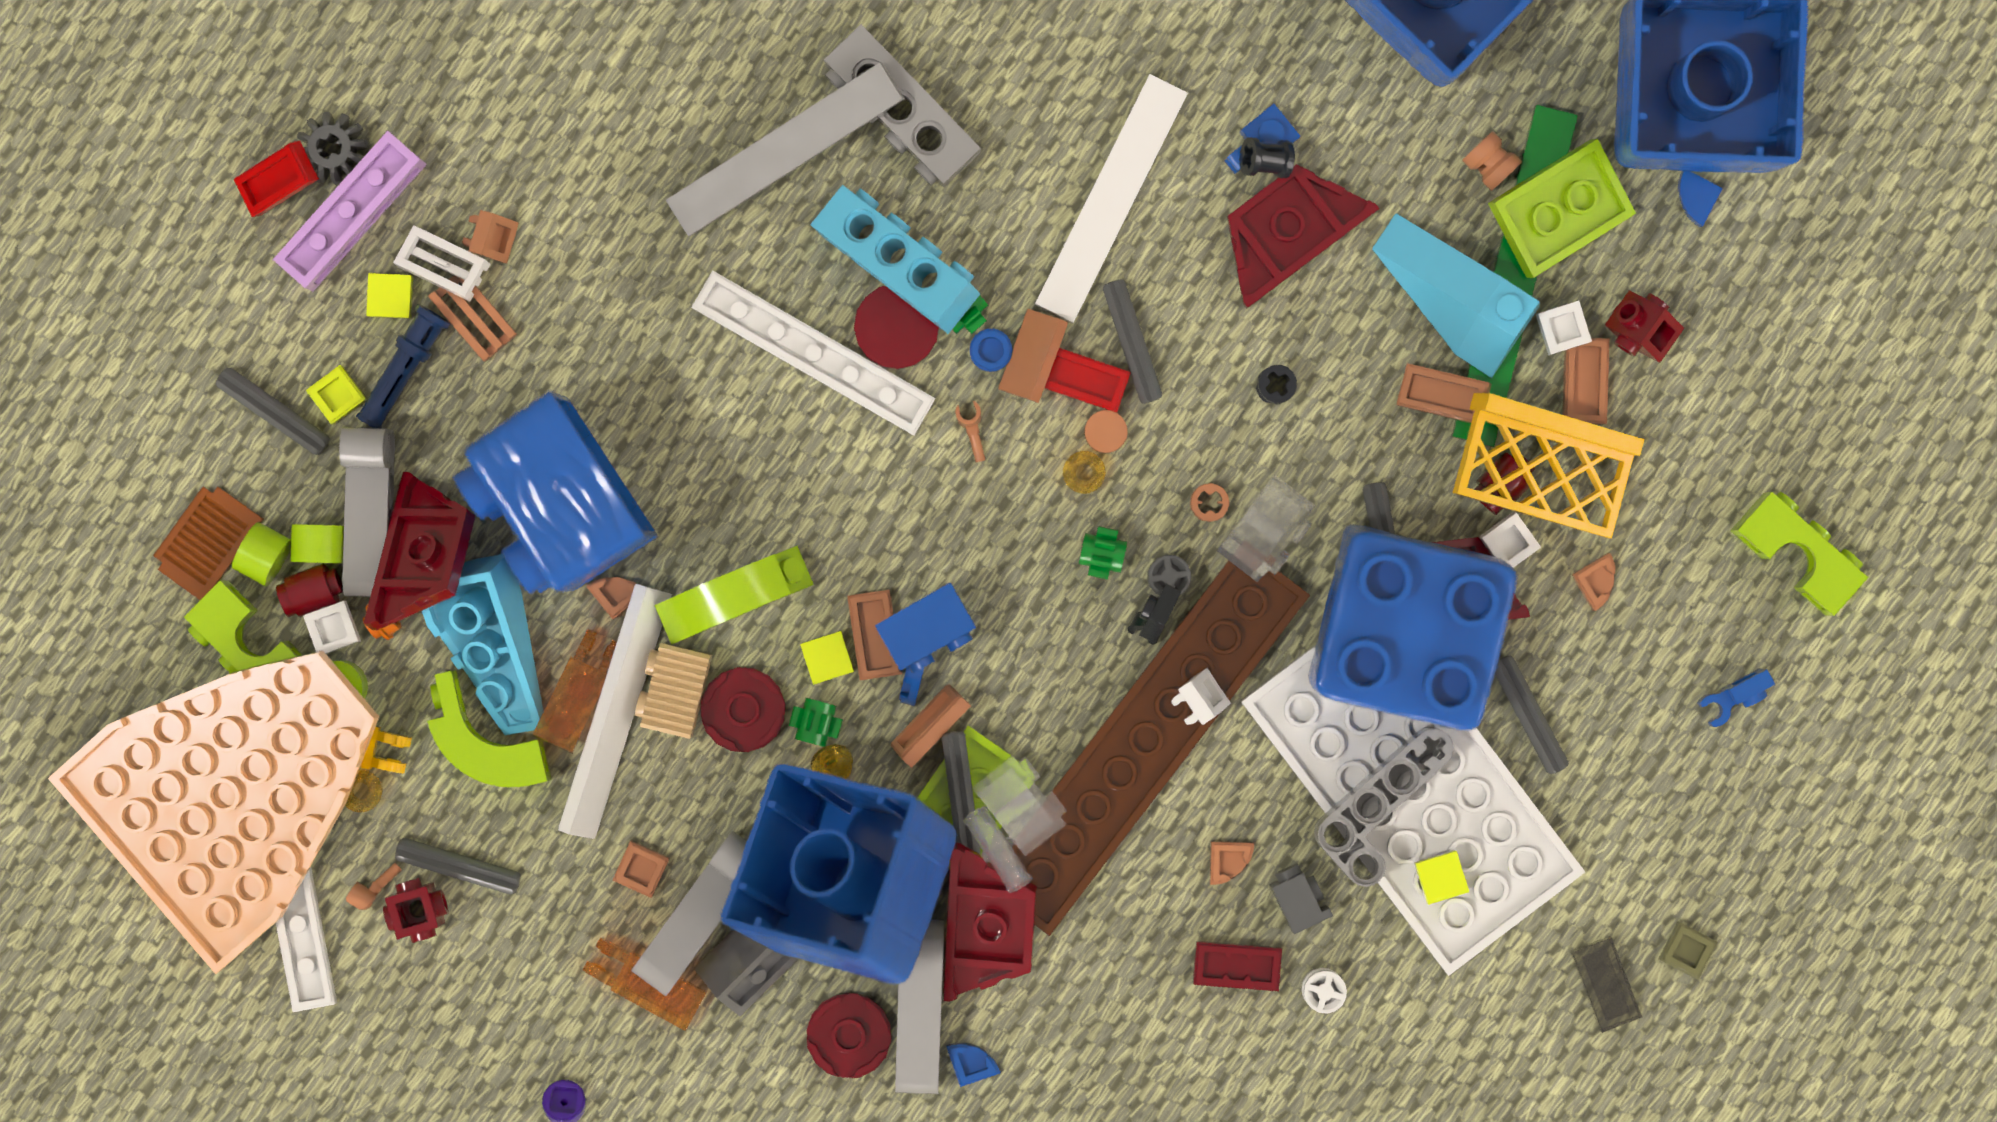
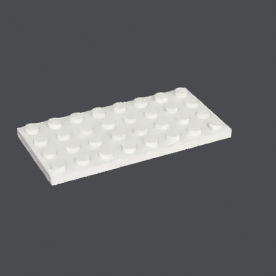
M1314 645L1245 697L1241 703L1324 813L1329 811L1422 728L1432 727L1442 730L1453 741L1454 751L1448 763L1365 836L1385 861V873L1378 884L1449 976L1579 878L1585 871L1477 728L1473 730H1457L1438 724L1337 702L1321 696L1313 689L1308 678L1315 652ZM1426 738L1423 743L1427 748L1419 757L1413 756L1411 751L1406 757L1416 763L1422 772L1426 767L1419 763V761L1428 754L1437 757L1440 754L1437 746L1441 741L1440 739L1432 740ZM1404 764L1394 766L1389 772V782L1395 788L1407 785L1411 777L1409 768ZM1373 793L1361 795L1356 804L1358 813L1364 817L1373 815L1378 809V799ZM1332 822L1345 839L1346 828L1344 824ZM1456 850L1469 892L1428 905L1414 862ZM1368 854L1358 856L1368 871L1372 873L1375 868L1373 857Z

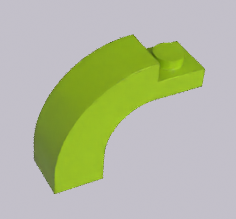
M794 546L656 604L655 608L672 645L814 585L798 546Z
M457 670L434 675L436 683L430 685L432 701L436 710L442 708L444 717L428 720L427 723L436 745L452 765L477 781L497 787H524L552 780L542 738L511 745L498 744L487 740L473 728L467 717Z

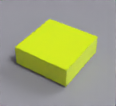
M368 273L366 316L411 319L413 276Z
M342 365L337 366L306 389L331 425L340 421L367 400Z
M842 631L800 644L813 685L854 672Z
M1456 850L1414 862L1428 905L1469 892Z

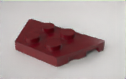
M1297 164L1294 165L1293 171L1287 179L1278 177L1227 216L1242 303L1245 308H1249L1380 208L1376 203L1370 200L1367 201L1344 190V187L1332 181H1326Z
M410 472L402 473L364 619V624L371 630L382 629L456 595L476 517L467 508L454 500H450L432 486L430 487Z
M955 842V848L950 858L943 1000L947 1002L956 1000L959 994L980 987L981 990L997 985L1002 979H1014L1031 972L1033 962L1037 886L958 842Z

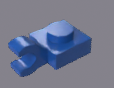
M1274 103L1239 132L1244 139L1254 137L1258 138L1262 143L1277 144L1280 140H1288L1293 144L1301 137ZM1241 146L1224 160L1234 174L1241 170L1239 162Z
M1759 668L1723 687L1717 693L1704 695L1697 703L1699 707H1705L1712 702L1719 706L1718 716L1708 721L1709 726L1718 727L1728 721L1731 708L1735 704L1743 703L1746 708L1760 702L1768 696L1765 690L1775 685L1767 669Z

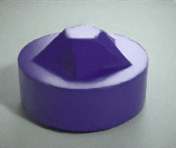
M559 1080L547 1087L543 1094L542 1105L545 1115L551 1122H577L585 1112L586 1099L582 1088L577 1083L570 1080Z

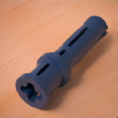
M416 305L415 311L417 314L405 334L398 335L396 338L397 343L395 346L398 348L377 381L362 409L356 415L359 420L372 428H382V424L402 394L419 363H425L426 360L431 358L430 349L442 329H448L451 325L449 321L425 306Z

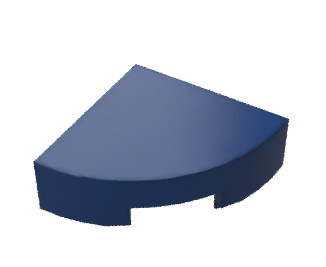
M1682 171L1678 180V192L1686 216L1695 225L1702 227L1723 188L1691 171Z
M909 667L906 668L899 696L900 703L915 706L924 668L913 674Z
M968 1043L946 1045L960 1087L1001 1073L993 1057L982 1051V1048L974 1047L975 1045L970 1046L972 1044L966 1045Z

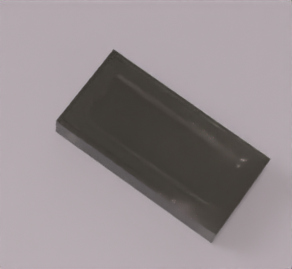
M1608 936L1570 951L1599 1030L1602 1033L1642 1018L1612 937Z

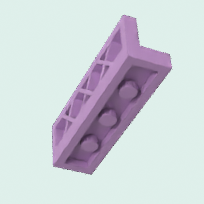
M387 131L273 260L305 289L313 292L427 164L392 133Z

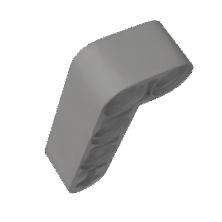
M343 427L339 443L341 466L346 467L343 593L345 596L370 597L393 512L395 435L393 430L387 428Z
M1432 727L1422 728L1417 731L1316 823L1314 835L1317 843L1342 872L1357 885L1364 887L1375 885L1382 879L1386 869L1383 857L1365 836L1451 759L1454 751L1453 741L1444 731ZM1426 738L1432 740L1440 739L1441 742L1437 746L1440 754L1437 757L1428 754L1419 761V763L1426 767L1422 772L1416 763L1406 757L1410 751L1413 756L1419 757L1427 748L1423 743ZM1398 764L1406 765L1411 775L1407 785L1401 788H1395L1389 782V772ZM1365 793H1373L1378 799L1377 811L1371 816H1361L1357 811V800ZM1332 822H1341L1346 828V837L1338 845L1327 844L1324 839L1325 828ZM1363 854L1371 855L1375 861L1374 871L1367 877L1356 876L1353 871L1355 859Z
M733 830L631 970L665 996L670 992L721 921V913L731 890L732 881L736 877L747 842Z
M930 920L914 969L905 982L898 984L895 1093L938 1094L944 920Z

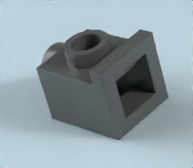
M1298 864L1291 865L1275 874L1278 881L1269 885L1293 934L1299 933L1333 916L1327 905L1319 907L1317 902L1324 899L1323 894L1314 876L1306 878Z

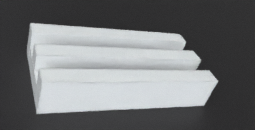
M414 225L393 262L399 268L469 302L474 296L472 293L474 286H479L482 281L480 278L483 270L487 272L490 263L485 259ZM418 240L473 265L471 270L468 272L416 247ZM410 255H413L465 281L461 286L408 259Z

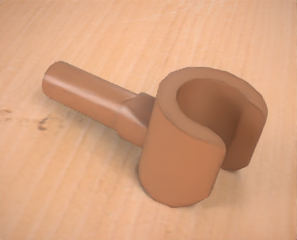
M973 401L976 416L971 420H965L961 417L959 405H957L955 409L956 419L962 427L966 428L975 462L986 460L979 435L978 424L982 418L979 404Z
M394 863L372 883L370 888L360 882H356L347 895L346 901L359 910L368 909L373 904L378 893L382 891V888L398 875L402 869Z

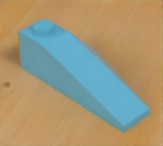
M1398 214L1394 215L1372 248L1454 354L1491 379L1540 306V301Z
M503 554L469 560L463 564L456 595L422 610L426 625L434 637L440 636L453 656L450 659L458 670L463 668L477 688L476 696L504 735L543 729L546 726L524 602L517 577L509 567Z

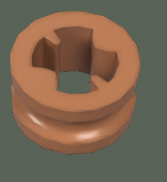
M1203 484L1195 489L1191 495V511L1202 521L1212 522L1219 520L1228 511V494L1217 484ZM1202 492H1205L1207 495L1216 492L1221 497V501L1217 502V504H1221V508L1216 514L1211 510L1203 513L1198 508V504L1203 503L1198 501V497Z

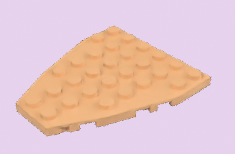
M319 651L233 672L114 721L104 727L48 779L212 971L217 974L283 917L346 805L379 715L325 652Z

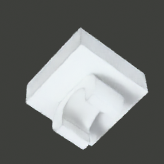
M1579 301L1536 314L1548 355L1592 342Z
M1512 512L1479 536L1492 556L1501 558L1513 568L1541 548L1516 512Z
M342 601L303 615L316 652L324 651L327 654L361 641L347 601Z
M1207 668L1178 689L1180 693L1172 700L1174 706L1182 701H1186L1192 709L1193 713L1184 720L1188 725L1198 720L1203 725L1231 704Z

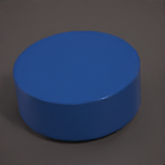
M985 329L973 337L970 344V357L979 369L986 372L999 371L1011 359L1012 344L1008 336L1002 331Z

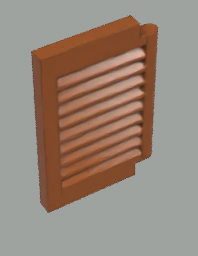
M203 486L153 556L162 562L158 570L201 600L220 581L231 566L240 544L256 522L262 523L264 518L219 486H217L214 492Z

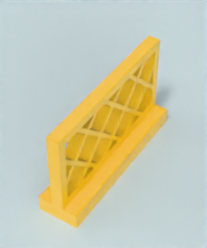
M1473 393L1469 410H1473L1474 414L1453 493L1612 539L1634 456L1641 455L1645 439L1491 393ZM1485 422L1497 425L1505 442L1488 452L1481 440ZM1509 429L1518 431L1519 433L1512 437ZM1529 435L1535 436L1544 453L1526 463L1516 443ZM1548 441L1558 444L1551 448ZM1569 446L1575 449L1582 464L1564 474L1555 454ZM1509 448L1519 468L1501 478L1491 458ZM1478 451L1480 457L1475 459L1476 453ZM1586 452L1595 454L1596 456L1589 459ZM1605 458L1619 461L1615 478L1603 486L1593 466ZM1548 460L1557 480L1539 489L1530 469ZM1484 463L1494 483L1481 491L1467 488L1472 469ZM1586 471L1595 491L1578 501L1569 480ZM1523 475L1532 495L1520 502H1515L1512 500L1505 484ZM1561 486L1571 506L1556 514L1551 512L1544 496ZM1498 490L1501 497L1491 495L1490 493ZM1598 497L1606 509L1602 526L1591 524L1582 507ZM1536 501L1540 509L1529 505ZM1575 512L1578 520L1567 516Z

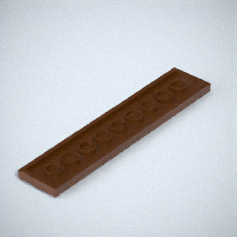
M1243 543L1239 545L996 863L1037 886L1035 926L1048 936L1052 934L1218 717L1217 715L1203 725L1199 720L1193 724H1186L1184 720L1193 711L1186 701H1182L1176 706L1173 705V698L1180 693L1178 689L1193 676L1207 668L1230 701L1310 597L1306 591Z

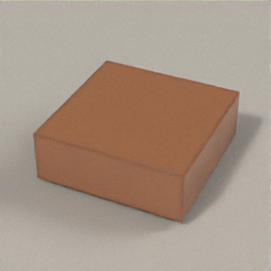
M630 841L612 881L652 898L670 858Z

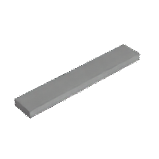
M879 62L666 199V202L686 234L692 236L894 107L905 98L884 64Z

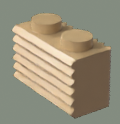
M660 643L658 651L651 649L645 669V674L652 676L648 692H640L635 710V716L642 717L640 727L688 739L693 738L713 654L668 643Z

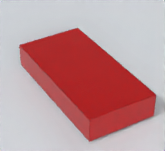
M299 140L287 144L233 180L253 218L268 212L319 178Z
M1059 348L1044 389L1118 413L1131 372Z

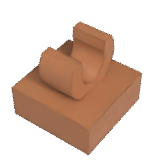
M480 210L479 216H470L468 221L476 224L472 239L463 238L462 241L465 246L469 247L468 251L507 264L519 223Z

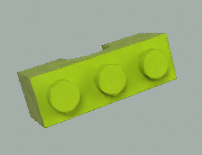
M1764 492L1730 531L1761 559H1770L1780 547L1787 543L1799 546L1806 555L1807 570L1794 588L1825 616H1835L1869 578L1860 570L1863 563L1847 549L1844 548L1839 552L1830 544L1828 540L1831 538V535L1814 520H1811L1809 523L1803 520L1796 513L1799 506L1786 494L1779 492L1775 495L1773 492Z
M220 580L184 616L191 624L187 629L188 632L204 647L211 644L222 655L218 661L230 674L303 655L290 641H281L270 653L264 656L251 652L245 645L243 630L248 620L258 610L228 580Z

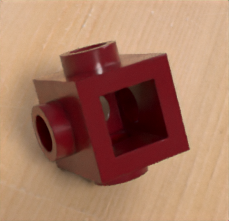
M1630 290L1620 304L1615 307L1612 315L1605 323V326L1617 337L1614 344L1622 351L1633 357L1640 352L1659 363L1684 330V327L1668 312L1670 307L1660 298L1651 293H1648L1644 298Z
M420 878L396 884L397 893L386 897V906H383V914L389 931L394 930L397 940L410 936L412 943L437 936L435 928L445 924L444 915L449 914L448 904L442 889L436 891L434 882L422 885ZM414 901L422 902L425 911L423 916L413 914L411 906Z

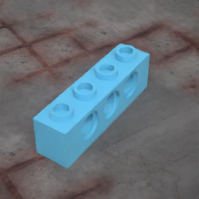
M842 185L810 225L829 243L949 334L980 295L970 283L974 276L956 261H953L950 266L941 261L939 257L943 252L922 236L918 242L907 234L911 228L892 212L887 218L876 211L880 204L865 191L859 188L854 194ZM874 225L873 232L867 238L859 239L860 232L864 227ZM905 249V255L899 262L890 263L895 251ZM931 273H937V279L930 287L922 288L924 278Z

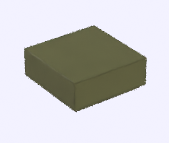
M1678 921L1658 959L1699 980L1718 942Z

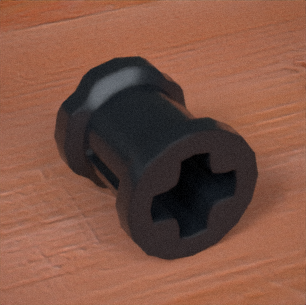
M1247 137L1240 150L1239 162L1241 171L1244 175L1254 176L1257 172L1274 173L1279 178L1287 179L1293 171L1295 149L1288 140H1280L1277 144L1262 143L1258 138Z
M1272 365L1263 370L1257 378L1256 391L1265 403L1276 405L1284 403L1294 395L1297 388V379L1294 373L1283 365ZM1269 374H1272L1275 378L1283 376L1286 379L1287 383L1282 387L1285 392L1283 396L1277 391L1271 394L1267 392L1266 387L1270 384V380L1267 377Z

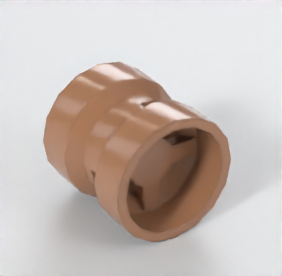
M1494 131L1462 159L1470 170L1478 169L1480 171L1482 182L1490 191L1496 188L1523 162L1514 152H1507L1501 147L1502 139Z

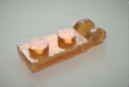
M589 629L586 631L574 657L570 656L533 733V736L573 754L599 700L617 643L612 641L606 647L602 656L603 659L598 669L584 663L595 645L597 636L596 632Z
M600 938L596 944L600 952L624 963L619 975L616 976L602 965L590 961L586 962L583 971L610 986V990L686 1031L707 991L680 977L667 996H665L631 971L641 955L634 951L629 953L609 940Z

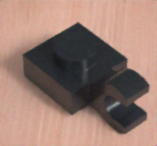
M1166 584L1158 598L1150 594L1142 611L1134 614L1128 627V633L1133 635L1136 630H1141L1139 636L1149 640L1148 643L1152 645L1156 644L1182 591Z

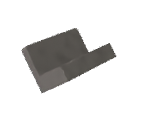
M732 930L695 967V971L719 1001L741 1016L799 958L779 954L744 936L742 933Z

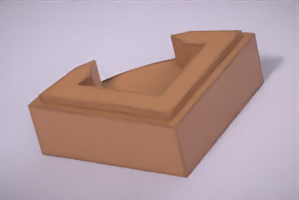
M1606 553L1571 574L1593 611L1598 610L1606 603L1614 586L1616 568L1610 553Z
M605 577L589 583L586 587L609 616L615 619L628 608L634 586L637 583L622 577Z
M1211 841L1210 885L1226 883L1240 874L1251 860L1254 842Z

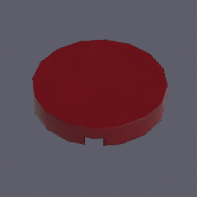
M886 286L878 287L864 298L856 311L854 323L857 343L867 358L882 367L898 370L915 366L928 357L937 342L939 332L937 325Z
M737 667L722 672L708 684L701 698V718L705 731L716 744L730 751L751 752L765 747L778 735L785 721L786 703L781 688L769 675L755 668Z
M855 992L839 993L822 1001L812 1013L806 1030L807 1048L814 1062L827 1074L842 1078H860L876 1070L886 1058L892 1040L890 1022L883 1008L870 997Z

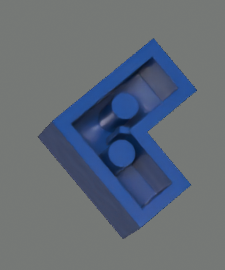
M951 582L875 625L899 670L901 671L909 667L912 674L933 663L935 660L931 653L945 645L952 652L973 640L969 632L976 628Z

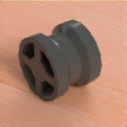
M1164 555L1151 563L1147 571V580L1150 588L1158 595L1166 584L1182 591V594L1187 590L1191 582V571L1188 564L1182 558L1175 555Z

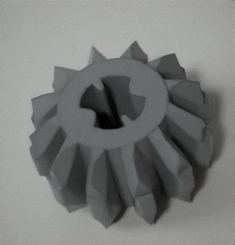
M324 112L322 116L323 126H320L318 122L310 118L307 120V124L313 130L310 136L304 132H298L297 134L299 140L307 143V147H304V150L314 170H317L318 183L324 184L330 174L333 184L338 186L343 181L342 171H345L348 175L354 169L351 166L354 161L359 163L364 156L357 154V151L370 147L368 140L356 139L362 133L363 127L357 123L348 128L350 117L342 113L336 123H334L332 114ZM336 138L340 139L336 142L337 145L342 147L339 155L332 153L329 159H326L325 157L329 154L323 150L325 143L333 144Z

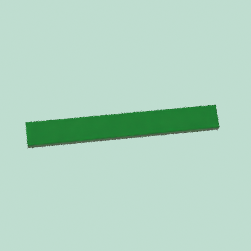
M1540 105L1534 106L1521 158L1523 162L1519 166L1514 186L1569 153L1578 115ZM1502 233L1493 272L1532 296L1537 276L1535 278H1526ZM1523 332L1492 379L1470 364L1466 377L1491 383V394L1507 398ZM1455 420L1451 437L1467 441L1471 423ZM1488 422L1484 423L1481 440L1485 446H1495L1499 430L1497 425Z

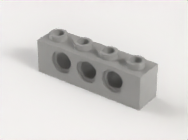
M862 24L824 59L825 65L830 69L824 75L837 89L858 77L864 69L872 68L879 62L884 64L905 98L904 100L911 104L912 111L904 120H895L886 111L870 121V123L873 124L878 119L889 131L884 136L885 139L901 155L906 150L912 154L919 162L914 166V169L931 186L938 181L944 188L981 153V148ZM931 129L940 134L942 142L936 150L925 151L918 146L917 138L924 130Z

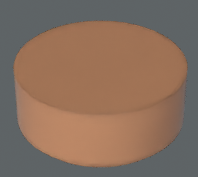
M1110 410L1098 411L1088 419L1085 425V439L1088 445L1097 452H1114L1124 444L1127 438L1126 422L1116 412Z

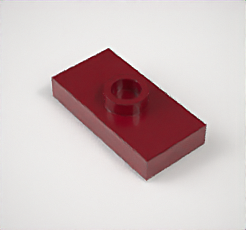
M1196 941L1193 985L1279 991L1282 948Z

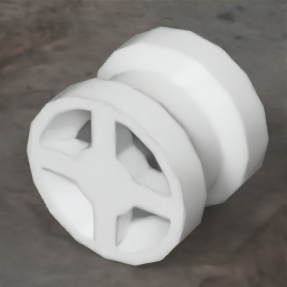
M1320 967L1312 970L1305 976L1302 982L1301 991L1304 1000L1313 1010L1319 1013L1328 1014L1338 1010L1346 999L1347 989L1345 982L1335 971L1329 968Z

